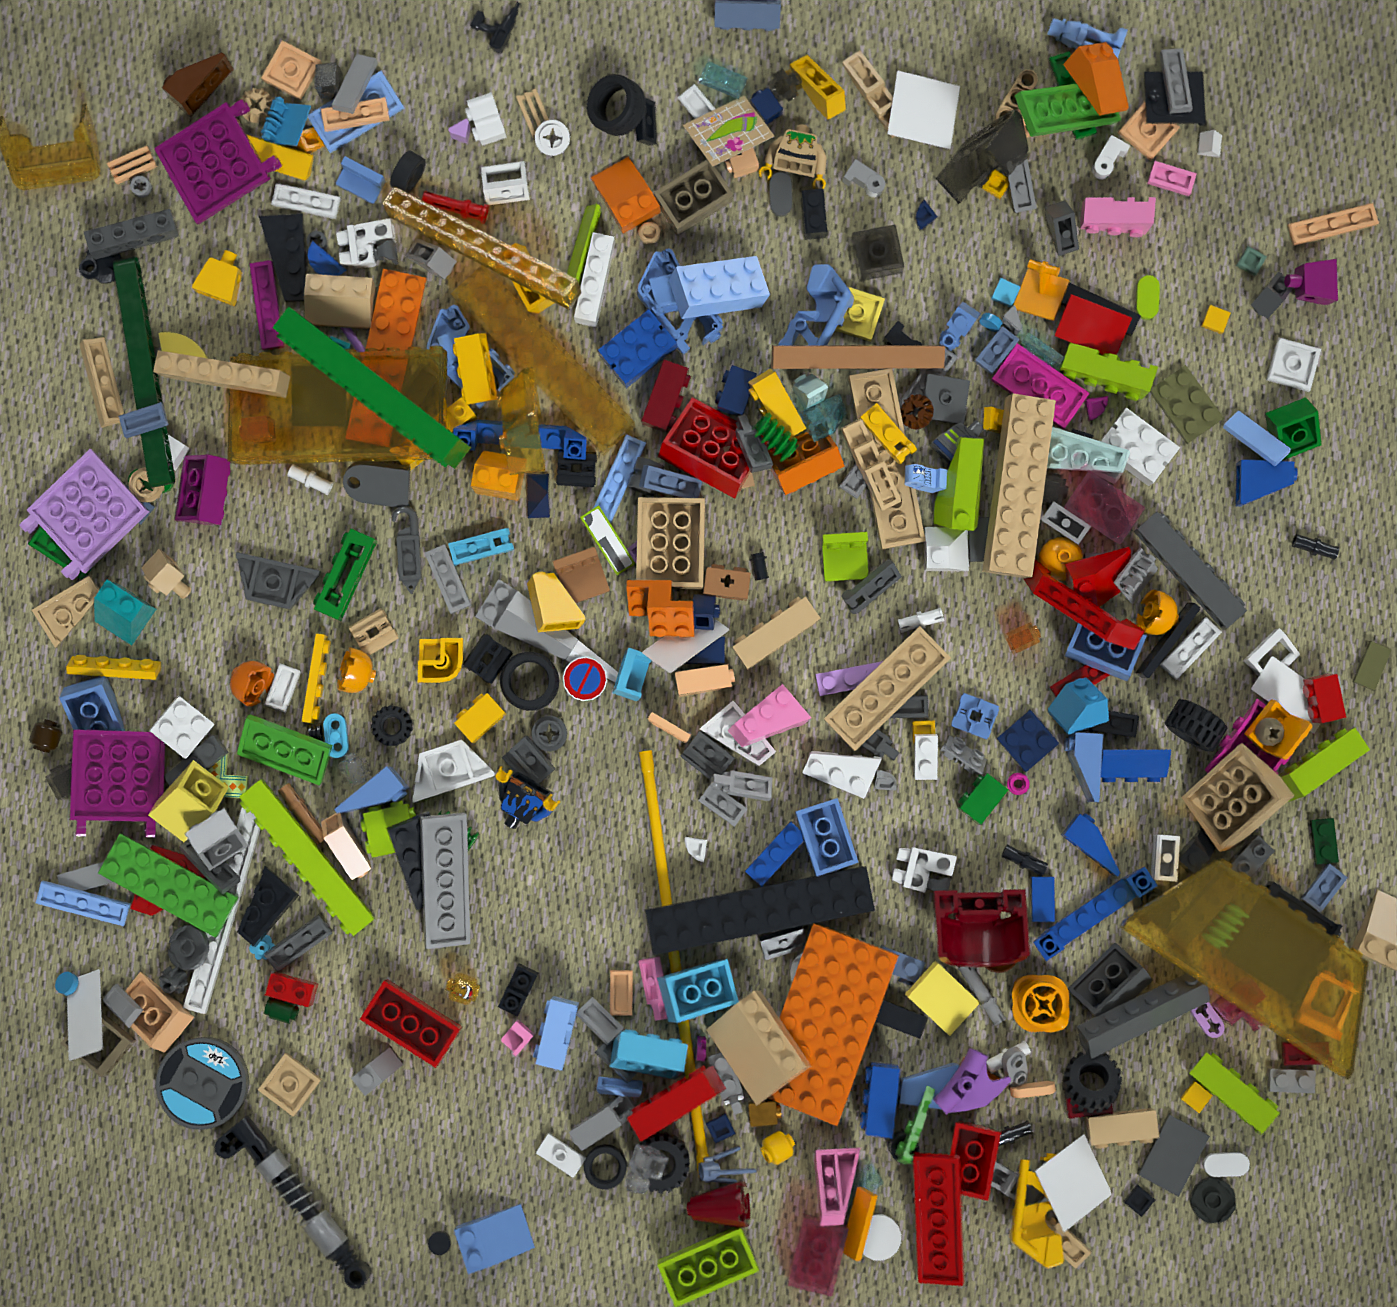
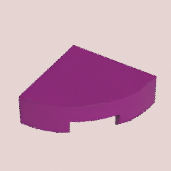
M1108 396L1085 399L1088 421L1095 420L1102 415L1108 404Z
M697 1036V1061H705L706 1038L705 1036Z

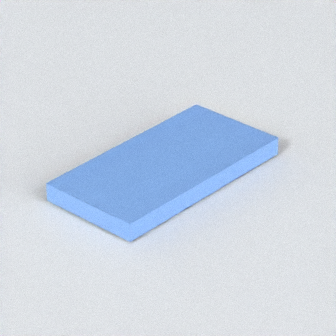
M379 71L371 77L359 102L385 97L389 117L403 110L404 106L382 71ZM334 99L308 114V119L330 153L381 123L325 132L321 109L332 107Z

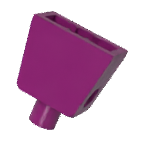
M1337 259L1304 263L1296 267L1294 274H1287L1285 276V286L1295 288V297L1298 300L1321 305H1330L1338 301Z

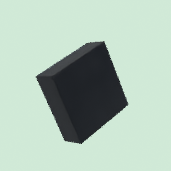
M1137 1184L1123 1202L1142 1217L1156 1199Z

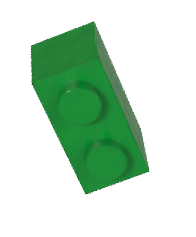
M985 773L983 776L979 774L972 783L974 786L970 793L965 792L958 801L961 804L958 809L978 825H982L1008 791L1005 786L988 773Z

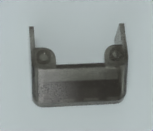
M1013 109L971 135L935 178L958 204L963 201L972 188L983 186L989 178L987 176L991 171L1001 167L1007 175H1010L1017 165H1020L1027 159L1029 147L1023 118L1019 111Z

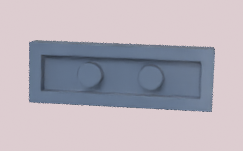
M643 465L639 487L680 498H699L702 481L653 466Z

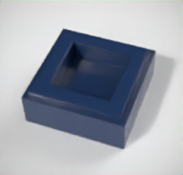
M726 1113L705 1123L715 1144L736 1134Z

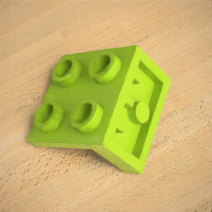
M868 532L825 534L822 536L824 580L826 582L862 580L869 575L866 544L868 542Z

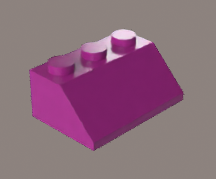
M209 454L184 456L175 521L221 525L224 518V503L227 496L228 477L231 472V460Z

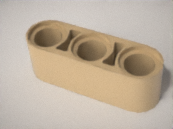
M1024 70L1019 74L994 118V126L997 130L999 125L1016 121L1021 111L1018 108V104H1013L1010 99L1015 98L1014 95L1020 91L1035 89L1038 76L1034 71ZM1027 79L1032 85L1025 86L1021 80ZM1007 116L1010 122L1004 123L999 117Z

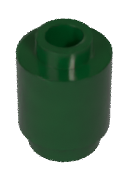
M269 997L264 1015L269 1016L270 1019L290 1024L292 1020L296 1021L300 1008L296 1007L297 1004Z

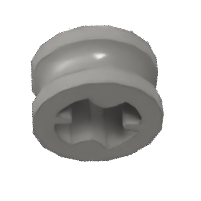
M136 176L130 183L132 192L138 197L143 198L151 193V183L144 176ZM139 182H142L144 185L146 184L144 191L136 189V187H139L137 185Z

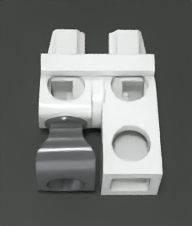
M390 218L348 225L347 230L336 233L338 245H349L350 251L339 253L342 266H353L355 269L370 268L376 266L377 260H384V258L391 260L394 264H398L394 223ZM382 244L378 246L377 249L374 248V245Z
M911 847V849L899 848L896 860L908 862L906 871L894 868L891 880L903 884V887L924 893L927 889L933 891L949 890L950 878L936 880L931 879L929 875L930 871L952 876L957 856Z

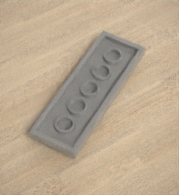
M466 813L420 817L424 946L426 949L470 944Z

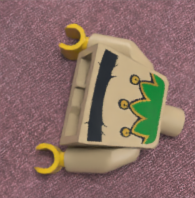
M801 124L797 126L796 131L786 130L784 136L778 137L769 145L764 160L766 164L760 168L759 175L761 178L763 171L768 170L770 174L767 180H770L773 176L772 165H774L773 169L810 177H814V174H816V179L812 182V188L815 189V182L820 181L823 185L822 189H824L826 182L823 179V175H825L827 156L822 146L817 143V136L810 134L809 127Z

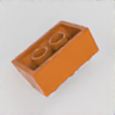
M822 424L797 436L796 445L799 444L798 448L782 462L779 461L782 456L781 453L776 456L773 455L775 447L768 450L773 462L771 471L785 495L816 482L818 479L834 473L845 466L838 446Z

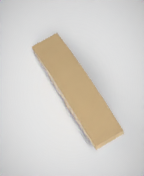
M859 50L844 60L842 65L888 133L893 96L885 87L883 79Z
M858 419L841 427L840 429L854 460L880 510L883 511L901 502L886 463L881 459L874 440L870 439L863 420Z

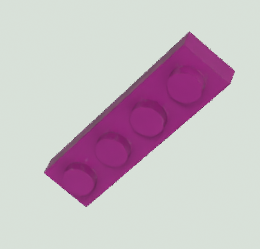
M268 260L250 263L261 349L265 351L285 348L284 342L276 337L278 332L272 328L281 317L273 262Z

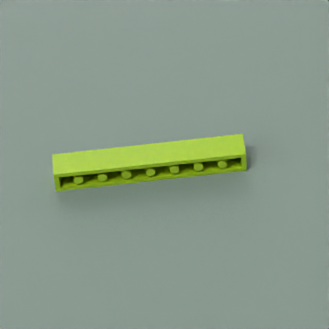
M260 779L239 796L242 800L240 805L247 813L251 811L254 814L256 825L261 830H267L270 834L268 837L270 842L276 848L278 846L281 847L285 852L282 855L289 865L294 863L299 869L296 872L304 883L308 881L312 885L311 892L318 900L322 898L327 904L325 909L332 917L337 916L342 922L339 926L347 935L349 933L352 936L356 935L376 918L263 779Z

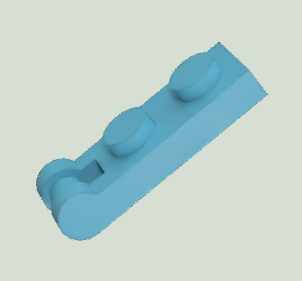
M509 528L448 543L454 566L513 551V543H510ZM500 538L502 545L495 547L494 539Z

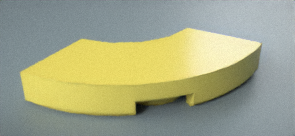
M172 332L158 333L162 351L207 358L205 352L190 338Z

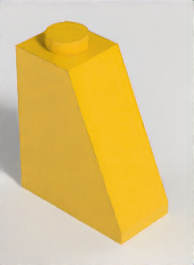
M542 571L531 576L527 586L537 632L580 629L586 620L585 615L556 575Z

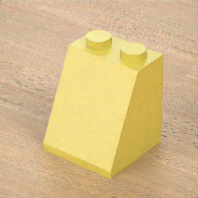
M193 760L156 801L148 816L185 842L188 838L184 833L189 831L193 825L200 824L208 819L216 811L229 787Z

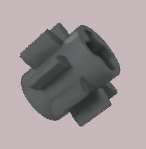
M169 966L162 971L163 975L159 977L160 987L165 993L171 995L175 992L178 995L185 990L184 987L188 982L187 974L183 969H179L177 966L172 969Z

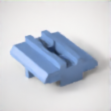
M963 693L951 726L987 740L999 712V706ZM972 711L981 714L979 722L970 719Z

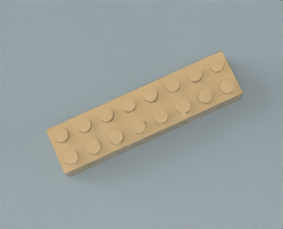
M1011 394L1005 398L982 572L1019 578L1033 576L1056 400L1020 394Z

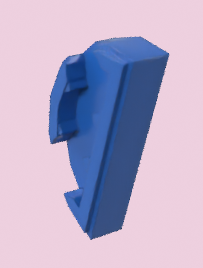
M312 240L308 248V260L310 266L317 274L340 276L347 271L345 267Z

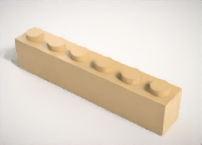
M159 350L153 372L165 378L286 398L290 376L280 370Z

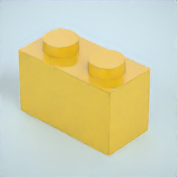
M488 693L478 695L472 701L474 705L468 711L465 708L456 715L458 720L454 724L471 743H475L507 714Z

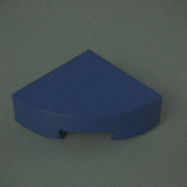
M925 200L921 202L916 213V224L920 231L938 218Z

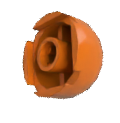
M247 661L240 664L231 674L230 690L232 694L246 706L252 707L261 702L259 697L265 689L266 693H268L274 680V674L270 671L272 669L258 661Z

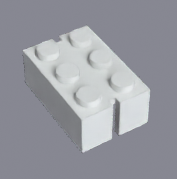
M1128 408L1120 414L1101 439V442L1130 451L1125 469L1147 486L1155 482L1165 469V466L1180 449L1179 446Z

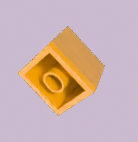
M483 450L474 465L471 481L472 489L476 494L519 501L527 458Z

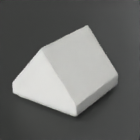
M1215 130L1201 132L1198 155L1220 157L1222 135Z

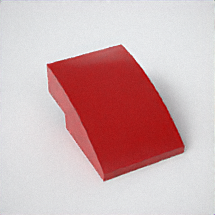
M1070 294L1054 336L1077 345L1096 349L1100 354L1110 353L1117 355L1132 317Z

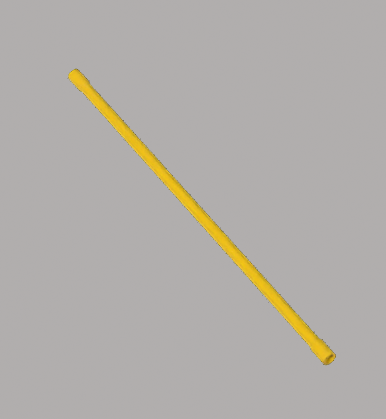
M652 750L639 752V758L644 778L661 906L672 904L655 784ZM679 950L668 952L671 973L681 971ZM689 1019L678 1022L680 1040H682L683 1044H688L684 1070L685 1076L689 1080L687 1075L695 1071L696 1067ZM701 1105L690 1112L696 1148L697 1171L699 1163L704 1162V1157H709Z

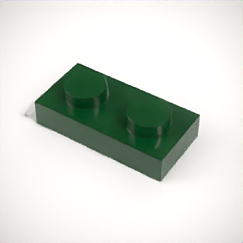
M1334 818L1310 820L1315 865L1339 863Z

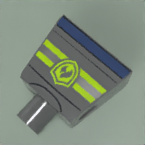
M977 420L968 428L962 422H959L936 438L930 446L950 465L961 437L977 438L984 430L983 426Z

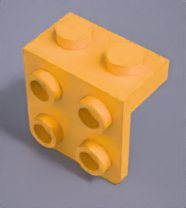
M1271 699L1244 735L1260 750L1286 760L1308 735L1312 724L1309 721L1289 714L1276 700ZM1264 718H1275L1283 725V738L1274 746L1263 745L1256 739V725Z

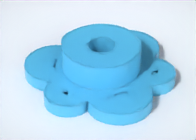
M265 935L256 947L250 945L249 950L252 954H255L257 960L262 958L267 960L264 953L275 946V944L271 943L272 939L269 935Z

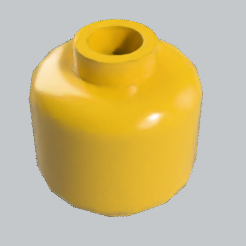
M776 1131L762 1140L760 1151L769 1164L772 1162L775 1165H779L793 1156L795 1142L790 1134L785 1135L781 1131Z

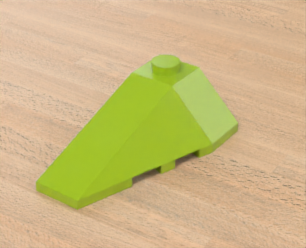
M961 437L947 471L946 489L939 491L935 500L933 524L950 529L974 531L978 527L984 439Z

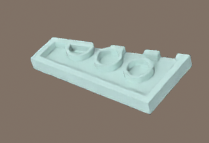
M1052 427L1047 469L1123 473L1130 451Z

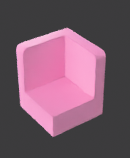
M517 1020L502 1037L501 1041L513 1051L512 1054L514 1056H517L535 1034L521 1021Z

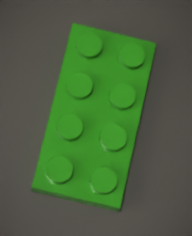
M249 714L245 719L237 755L320 786L324 779L333 745Z

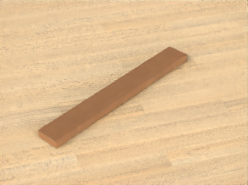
M772 345L771 368H944L945 346Z

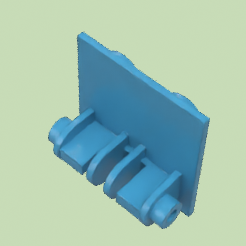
M276 97L272 100L271 111L267 113L269 117L265 119L264 127L261 130V137L263 140L276 144L297 146L311 105L283 103V98Z

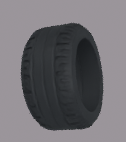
M618 74L607 75L599 79L590 90L586 103L587 115L591 123L599 130L614 136H622L632 132L640 124L646 107L645 95L640 86L629 78ZM624 89L626 93L625 108L616 119L608 121L606 117L607 103L614 93Z
M522 652L511 657L505 663L500 674V687L506 700L513 706L521 710L535 711L546 707L555 698L559 689V675L554 664L546 656L537 652ZM528 662L542 666L547 672L549 679L545 693L534 700H524L518 697L511 687V676L514 670L521 664Z

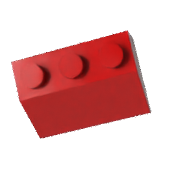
M958 1120L955 1124L950 1155H960L962 1195L989 1201L1001 1132L982 1125Z

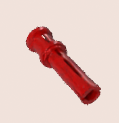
M426 190L422 196L421 203L423 205L461 214V217L464 219H476L482 224H485L489 213V205L487 204L484 206L475 204L469 199L461 201Z

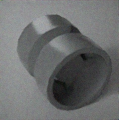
M637 457L634 466L636 473L631 474L627 487L642 494L654 496L655 491L639 487L643 465L664 469V466L650 459Z

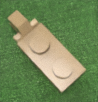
M1045 1215L1047 1226L1062 1237L1064 1259L1076 1269L1091 1254V1250L1069 1229L1064 1232L1056 1218L1052 1217L1049 1219Z

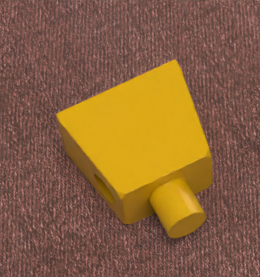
M225 250L221 261L210 257L191 288L199 294L235 307L242 276L241 270L233 266L237 255Z

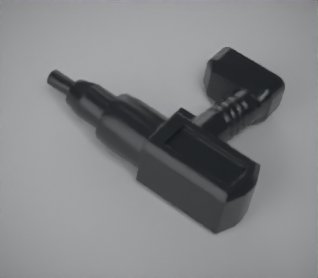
M517 2L508 15H505L501 24L495 22L494 26L484 23L486 19L484 12L477 10L470 27L475 31H483L493 35L489 42L490 48L496 53H503L512 35L511 32L515 26V19L521 3Z

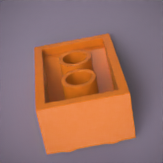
M1106 42L1079 46L1063 65L1098 115L1126 111L1129 106L1119 61L1113 53L1112 47Z
M629 157L591 177L592 182L622 234L661 213L659 203Z

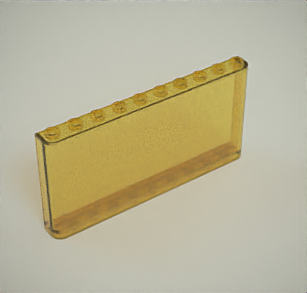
M430 346V349L421 350L420 347H408V350L390 347L386 351L367 348L365 352L345 349L447 428V351L443 347ZM283 351L280 352V355L260 352L259 356H251L249 353H238V356L230 357V362L280 370L290 376L286 398L229 388L228 462L237 465L357 462L363 460H434L301 355Z

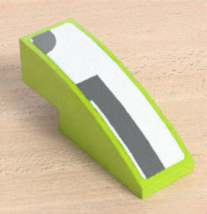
M599 505L580 517L616 575L635 565V562Z

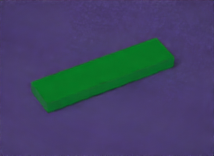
M1070 51L1049 57L1048 59L1057 86L1077 84L1063 65L1071 56ZM1096 127L1072 130L1075 140L1095 135L1097 130Z

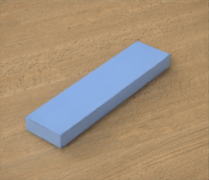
M627 434L593 507L594 509L599 505L610 524L627 489L631 474L635 471L634 466L637 457H641L646 446V442Z
M47 881L41 882L36 899V904L120 926L125 925L131 904Z

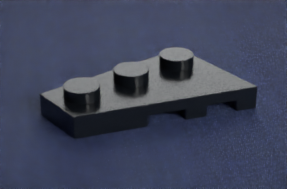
M267 866L263 868L260 882L255 887L253 892L255 894L250 906L245 911L237 931L253 947L260 943L299 896L297 892Z

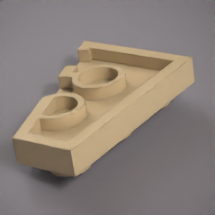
M91 576L86 577L32 609L33 614L55 648L59 646L94 605V597L100 589Z

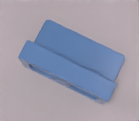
M344 156L341 162L343 170L336 181V185L374 204L386 183L384 176Z

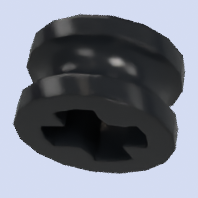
M317 723L316 726L309 724V737L323 741L321 723Z

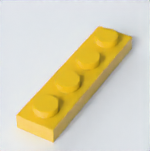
M316 633L302 715V722L314 724V720H318L320 714V706H317L318 697H322L324 685L320 683L322 675L325 676L327 671V663L324 662L325 653L329 654L331 641L324 634Z
M76 655L71 657L66 666L67 674L156 680L161 671V661H153L151 659L131 660L126 657L115 659L106 656L87 657L85 655Z

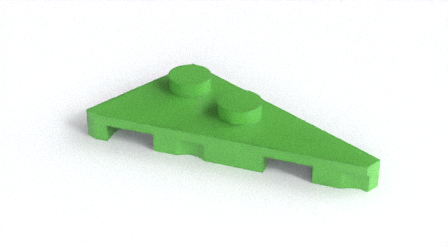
M929 1086L925 1088L913 1121L909 1120L904 1130V1133L907 1134L905 1141H900L895 1152L898 1155L897 1161L903 1164H908L912 1160L913 1156L909 1154L911 1150H914L919 1140L927 1116V1109L934 1096L935 1089Z

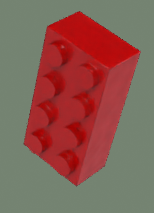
M389 979L383 981L359 1019L435 1068L439 1066L463 1026Z
M705 1065L701 1066L687 1075L689 1080L685 1076L670 1085V1091L666 1088L650 1098L651 1103L649 1100H646L631 1109L633 1114L627 1117L640 1142L727 1089L713 1065L707 1069Z

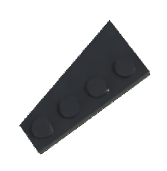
M303 214L259 216L285 302L304 301L306 256Z

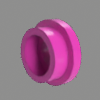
M1014 773L1007 780V788L1014 795H1022L1029 789V779L1022 773ZM1015 780H1020L1022 782V786L1020 788H1016L1014 786Z

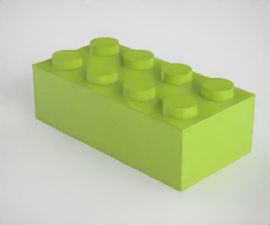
M735 1226L660 1258L657 1261V1266L675 1307L759 1271V1265L743 1228Z

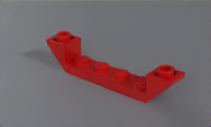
M1037 560L1034 561L1033 576L1023 578L1033 594L1107 642L1135 650L1145 632L1144 629L1128 619L1118 620L1051 577V571Z

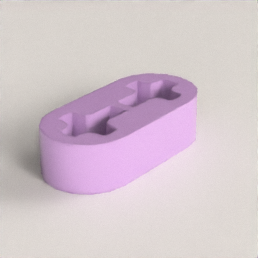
M1209 1002L1205 1003L1206 1007L1203 1009L1207 1015L1205 1017L1202 1013L1195 1012L1197 1008L1190 1011L1207 1036L1217 1038L1223 1034L1224 1024ZM1208 1019L1214 1024L1218 1023L1216 1027L1218 1031L1216 1033L1208 1031L1210 1028V1024L1207 1022Z

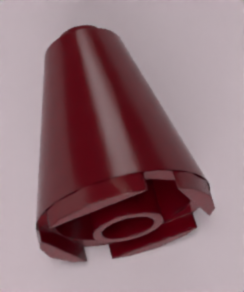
M738 1181L692 1196L690 1202H687L688 1216L697 1221L742 1228L749 1227V1223L746 1220L751 1217L749 1193L744 1195L743 1187H747L746 1182Z

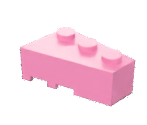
M1114 197L1085 198L1082 203L1080 229H1086L1087 233L1108 231L1109 235L1129 233L1131 237H1142L1146 235L1154 224L1156 197H1149L1148 202H1135V197H1128L1127 202L1114 201Z
M861 1148L815 1150L814 1167L820 1226L843 1225Z

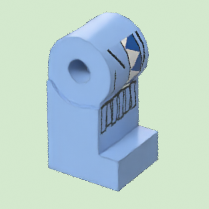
M918 464L905 466L904 485L929 493L944 490L947 485V470L927 468Z

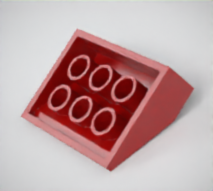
M692 397L663 440L658 457L734 499L750 474V469L735 433L737 421ZM730 446L729 451L725 452L724 447Z

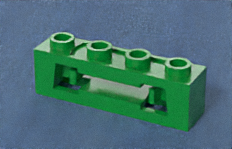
M351 528L349 532L344 533L341 540L343 546L340 552H336L331 564H333V568L330 573H326L323 579V590L321 593H317L313 601V605H315L314 610L342 621L378 542L376 539ZM350 553L352 556L359 558V561L355 560L341 593H343V596L332 592V590H336L350 559L348 557Z

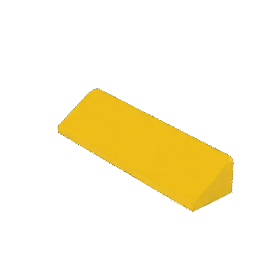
M247 135L262 163L271 156H275L282 164V167L276 170V172L301 180H307L310 177L314 155Z

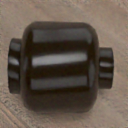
M44 719L43 723H35L29 738V742L33 744L32 748L46 753L56 750L63 733L57 727L58 723L48 719Z

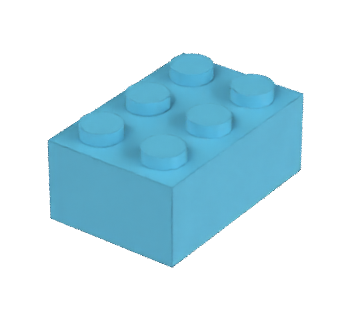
M717 959L657 978L668 1022L678 1023L735 1005L739 1002L728 959Z
M624 1030L614 1039L609 1067L675 1080L684 1072L688 1044H683L682 1040L670 1038L667 1041L660 1039V1036L655 1034L642 1036L638 1035L637 1031Z

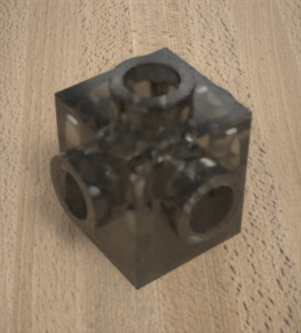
M784 69L779 70L772 75L774 79L767 83L778 102L786 99L788 102L799 96L798 91L803 88L800 84L802 80L796 71L793 72L792 69L784 71Z

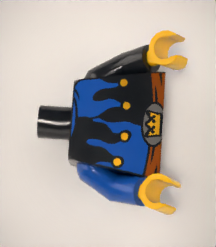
M500 766L495 775L498 780L499 800L502 803L501 810L509 814L504 822L509 828L516 829L520 821L524 824H528L531 821L538 822L549 816L561 802L560 800L557 802L553 801L551 798L553 795L552 791L518 771L511 776L512 770L506 773L502 770L503 767Z

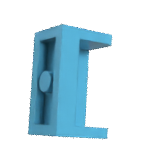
M628 648L624 653L612 693L638 701L642 696L641 689L649 663L652 660L641 651Z

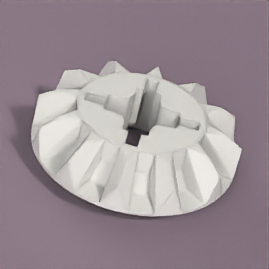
M557 120L544 121L537 127L534 136L538 149L544 154L551 156L565 151L570 141L567 127ZM553 128L554 135L561 137V139L554 140V144L551 147L550 141L543 138V136L550 135V131Z

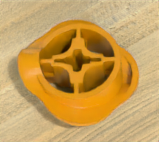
M1025 975L1015 980L1012 989V1014L1014 1020L1021 1028L1029 1032H1056L1066 1028L1070 1015L1069 991L1062 980L1052 975ZM1039 986L1050 987L1047 991L1044 990L1040 994L1033 991L1034 988ZM1028 996L1030 999V1005L1028 1006V1011L1026 1012L1025 1001ZM1054 996H1056L1057 1000L1055 1011L1051 1006L1052 1001L1055 999ZM1036 998L1042 1000L1043 1006L1046 1009L1039 1007L1040 1004L1038 1003V1000ZM1041 1013L1049 1016V1018L1041 1021L1031 1020L1034 1016L1037 1017Z

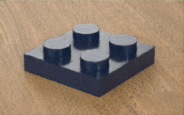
M1031 710L1027 711L996 738L1024 772L1031 769L1059 744Z

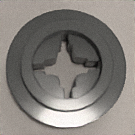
M545 716L534 724L532 739L541 750L555 751L566 742L567 729L559 718ZM549 724L552 731L559 733V735L552 736L550 744L547 736L540 735V733L548 730Z

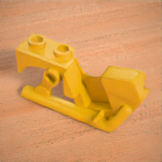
M1046 1153V1157H1040V1160L1048 1162L1057 1154ZM1020 1159L1015 1206L1012 1209L1013 1218L1009 1233L1010 1241L1046 1268L1061 1265L1064 1262L1062 1237L1060 1234L1052 1231L1045 1222L1046 1213L1048 1210L1053 1209L1050 1201L1024 1206L1027 1185L1035 1187L1044 1194L1046 1199L1048 1197L1039 1178L1034 1172L1029 1171L1030 1160Z

